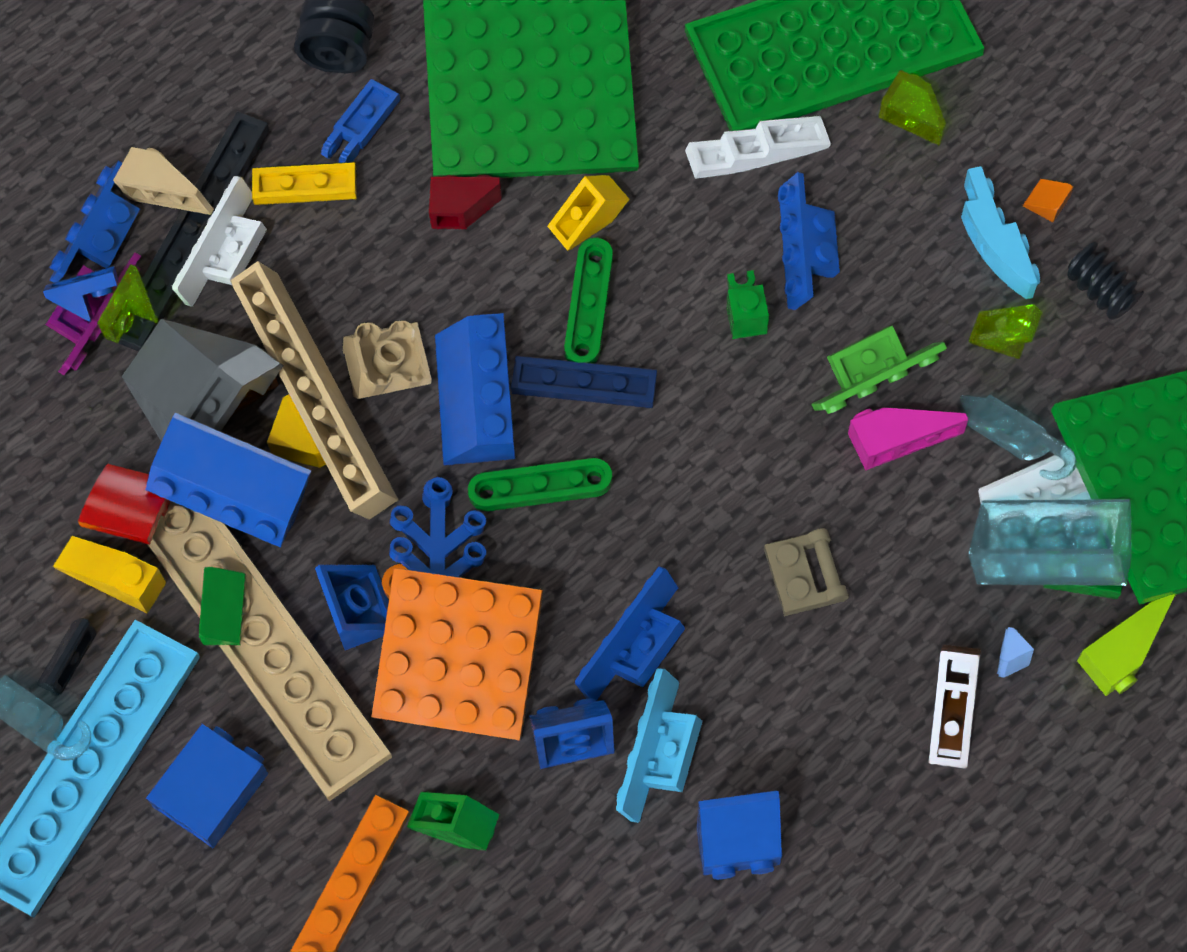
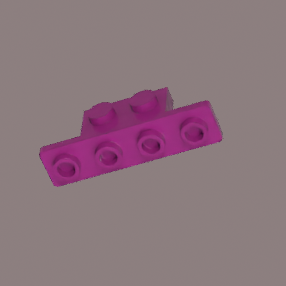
M134 252L119 274L117 286L112 287L113 292L100 297H92L91 293L86 294L93 313L91 322L57 305L45 325L75 343L58 370L59 373L65 375L70 367L76 371L87 355V352L83 351L82 348L88 339L95 342L103 330L105 324L100 321L106 310L112 314L122 300L123 296L118 291L124 283L130 286L141 268L136 266V263L141 255ZM83 265L77 276L94 271Z

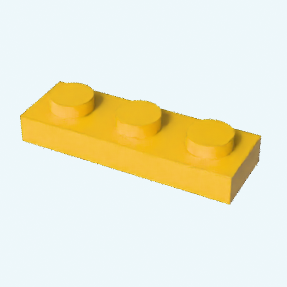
M355 162L252 168V199L254 205L357 199Z

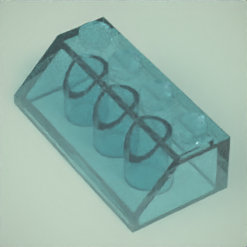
M1130 499L982 500L968 553L977 584L1126 586L1131 563Z

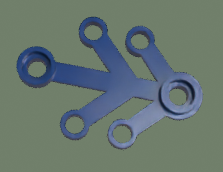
M441 477L433 478L426 482L422 494L424 504L430 508V536L412 520L413 513L410 508L397 506L392 510L390 516V525L395 530L402 531L429 557V568L412 554V543L404 537H397L392 540L389 556L393 561L401 563L408 570L461 577L471 568L479 567L483 564L486 556L485 547L478 542L468 543L464 548L463 557L447 569H445V558L472 536L480 535L484 531L486 518L479 511H470L465 515L463 524L445 538V508L451 502L453 489L446 479ZM433 489H441L444 492L438 493ZM396 516H404L407 520L399 521L396 519ZM469 521H477L480 525L472 526ZM403 547L406 549V552L399 553L395 548ZM477 552L480 557L473 558L468 553Z

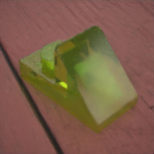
M131 264L97 322L105 339L115 343L119 342L123 333H127L133 324V315L155 323L159 322L137 267Z
M1035 304L981 311L978 313L969 342L1020 359L1025 343L1032 342L1042 311Z

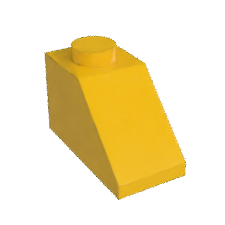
M609 175L584 176L547 227L567 251L571 250L612 223L630 199Z

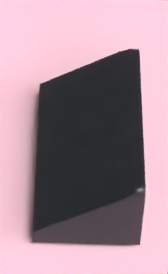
M81 618L73 621L37 682L39 687L58 696L62 694L96 636L95 629L87 619Z

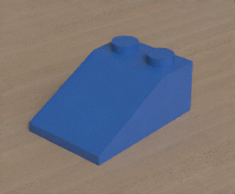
M593 698L582 699L573 704L574 707L559 709L556 706L545 707L538 710L536 715L530 716L540 769L614 753L613 720L604 700L596 702Z
M778 791L699 801L697 836L703 875L712 874L713 879L717 880L734 877L736 875L735 871L751 869L752 874H765L774 871V866L780 865L782 848L780 798Z

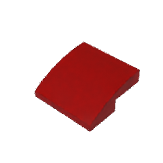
M107 464L85 502L78 523L81 527L150 545L161 516L166 515L171 501L145 490L149 474Z

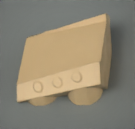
M395 321L389 328L380 329L373 323H361L354 335L343 338V354H345L350 375L353 397L361 399L431 384V375L417 322Z

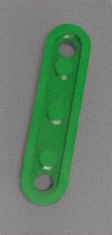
M601 238L587 239L578 249L564 344L567 361L595 364L600 357L613 263L612 247ZM593 256H599L601 258V260L596 263L590 261L589 259ZM579 349L589 351L585 356H579L576 352Z
M598 458L484 472L477 474L471 479L468 485V495L471 504L480 511H495L599 497L607 493L611 488L612 470L605 461ZM591 476H598L601 481L598 484H591L588 482V479ZM484 490L493 492V495L487 499L480 496Z

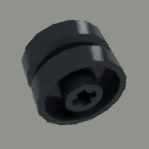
M305 0L302 4L300 26L297 29L294 42L295 53L300 60L309 66L324 72L346 74L361 70L367 63L369 40L372 38L374 28V14L360 0Z

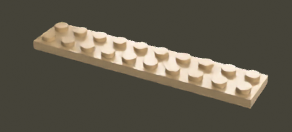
M171 501L166 515L161 516L151 544L147 545L199 618L204 567H216L246 574L241 645H219V647L328 801H331L391 759V753L225 524Z

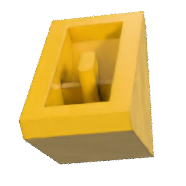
M289 394L284 396L267 440L271 454L319 468L326 465Z

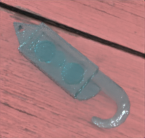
M991 394L986 398L960 396L961 404L968 417L967 426L1022 461L1024 459H1037L1047 452H1051L1064 461V466L1060 470L1047 471L1043 469L1039 472L1040 476L1048 480H1061L1070 476L1075 470L1077 459L1074 451L1066 444L1046 433L1044 427Z
M6 675L0 679V720L54 758L62 761L74 760L88 749L92 733L90 727L84 721H79L78 727L82 732L80 741L72 747H66L56 740L63 726L62 716L55 709Z

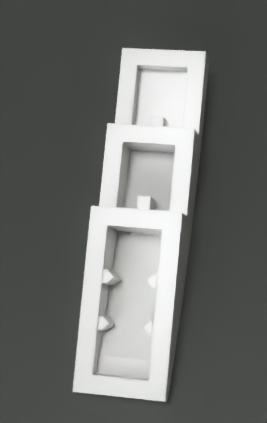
M821 116L760 121L756 129L724 132L720 140L689 142L685 151L694 177L697 179L743 172L812 154L829 148L831 142Z

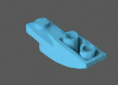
M982 166L968 169L964 187L969 201H966L964 204L961 219L971 241L986 264L1003 282L1025 299L1033 298L1036 287L1040 284V274L1036 264H1031L1028 256L1029 244L1026 235L1020 234L1016 222L1005 224L1003 211L1000 207L996 208L993 200V183L990 178H985Z

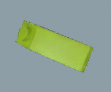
M1175 594L1152 601L1082 651L1077 662L1105 696L1114 690L1121 694L1137 682L1135 675L1143 664Z

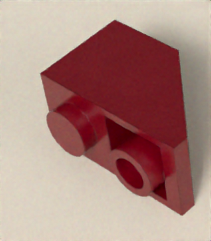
M455 175L431 176L429 200L431 228L467 229L502 200L500 177H491L489 175H478L476 177H458Z

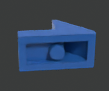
M115 266L48 284L45 286L43 293L46 299L91 322L93 313L86 294L91 293L92 297L107 295L113 292L112 287L117 286L119 279Z

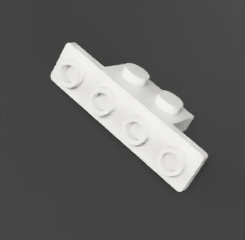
M234 176L228 188L225 189L219 204L208 219L205 229L197 243L193 246L191 254L172 286L174 292L187 306L192 307L195 304L208 279L232 285L230 280L246 269L267 230L262 222L243 218L252 201V191L242 177Z
M1068 449L988 484L978 491L982 513L987 520L1020 507L1037 525L1091 501Z

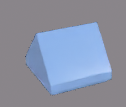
M1011 627L1006 629L997 671L998 677L1004 678L1029 666L1034 651L1031 645Z

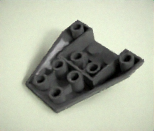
M161 319L122 375V378L162 442L175 413L221 432L249 389L264 395L284 365L254 344Z

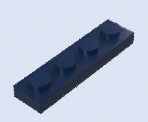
M516 356L511 392L517 395L653 408L657 370Z

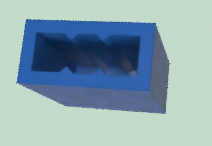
M201 724L146 799L153 808L214 848L267 777L268 772L262 764L264 758L256 751L247 746L242 751L232 744L234 738L220 727L216 726L212 731Z

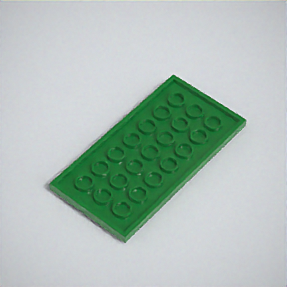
M757 0L685 24L686 36L730 131L756 129L760 121L797 118L981 57L985 49L960 0Z

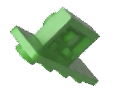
M887 326L827 356L841 389L812 403L814 411L826 410L827 414L840 410L847 405L846 399L856 394L858 398L865 397L878 390L876 384L888 379L889 383L895 382L909 374L908 368L919 364L921 368L939 360L938 353L946 350L947 347L944 342L932 343L906 356L893 326Z

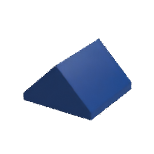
M318 565L315 570L344 649L348 650L383 637L389 601L384 593L376 566Z

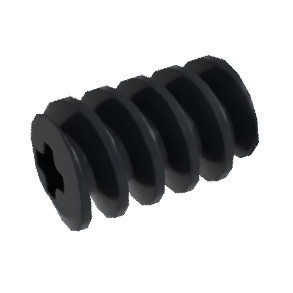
M1095 241L1084 247L1071 260L1068 266L1067 277L1071 281L1078 280L1077 288L1081 291L1088 290L1087 298L1092 301L1098 299L1097 307L1100 310L1108 309L1107 317L1114 320L1128 312L1142 297L1144 291L1137 294L1133 293L1138 283L1136 280L1126 285L1123 283L1127 276L1125 270L1116 275L1113 273L1118 264L1116 261H1112L1107 265L1103 264L1108 255L1106 251L1096 256L1093 254L1098 246V243Z

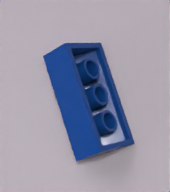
M503 313L467 316L435 335L443 464L454 465L515 459Z
M175 413L151 465L145 490L281 548L297 518L311 470Z

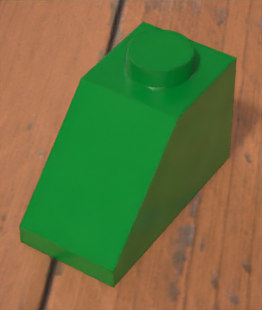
M420 792L407 828L463 848L486 850L494 835L495 826L500 814L467 795Z

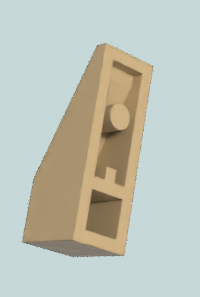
M131 147L113 180L128 199L136 202L209 215L214 210L202 193L165 159L161 152L153 148L145 150Z

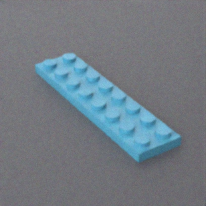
M134 620L0 826L1 900L35 918L198 662L200 656L197 652Z

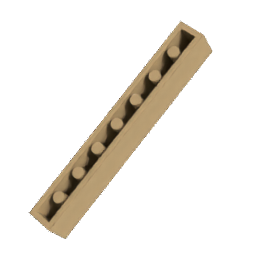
M257 261L230 280L267 353L284 365L278 374L350 511L370 520L397 502L398 498L278 273Z

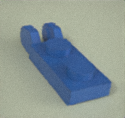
M370 79L334 125L333 132L323 144L321 154L330 159L341 146L344 139L349 143L341 153L338 161L339 163H352L359 154L360 149L363 150L400 102L399 93Z

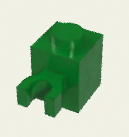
M754 270L747 271V283L745 284L736 283L734 273L727 274L729 290L727 291L726 309L732 339L767 334L769 313L763 285L754 286Z

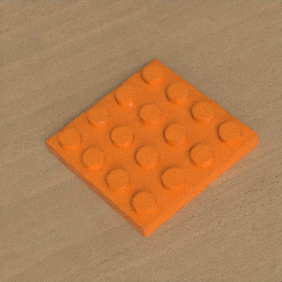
M394 568L371 717L521 740L543 590Z

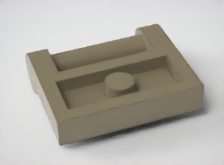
M825 528L814 530L807 535L764 545L765 555L784 616L843 602L849 598L846 586L840 583L828 545L831 539L828 530ZM811 548L815 549L827 587L826 591L817 593L804 551Z

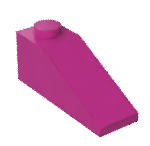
M881 408L876 411L868 409L853 417L850 421L848 435L865 470L963 434L967 426L968 417L966 413L898 408Z

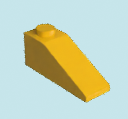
M75 536L70 538L53 565L55 569L147 614L166 584L157 567L128 553Z

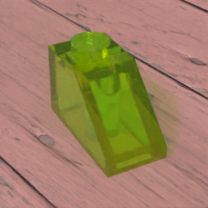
M900 70L881 100L879 118L939 146L943 140L946 122L931 84L924 81L918 75L908 74Z

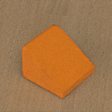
M1040 179L1023 207L1054 222L1069 200L1074 186L1068 183Z

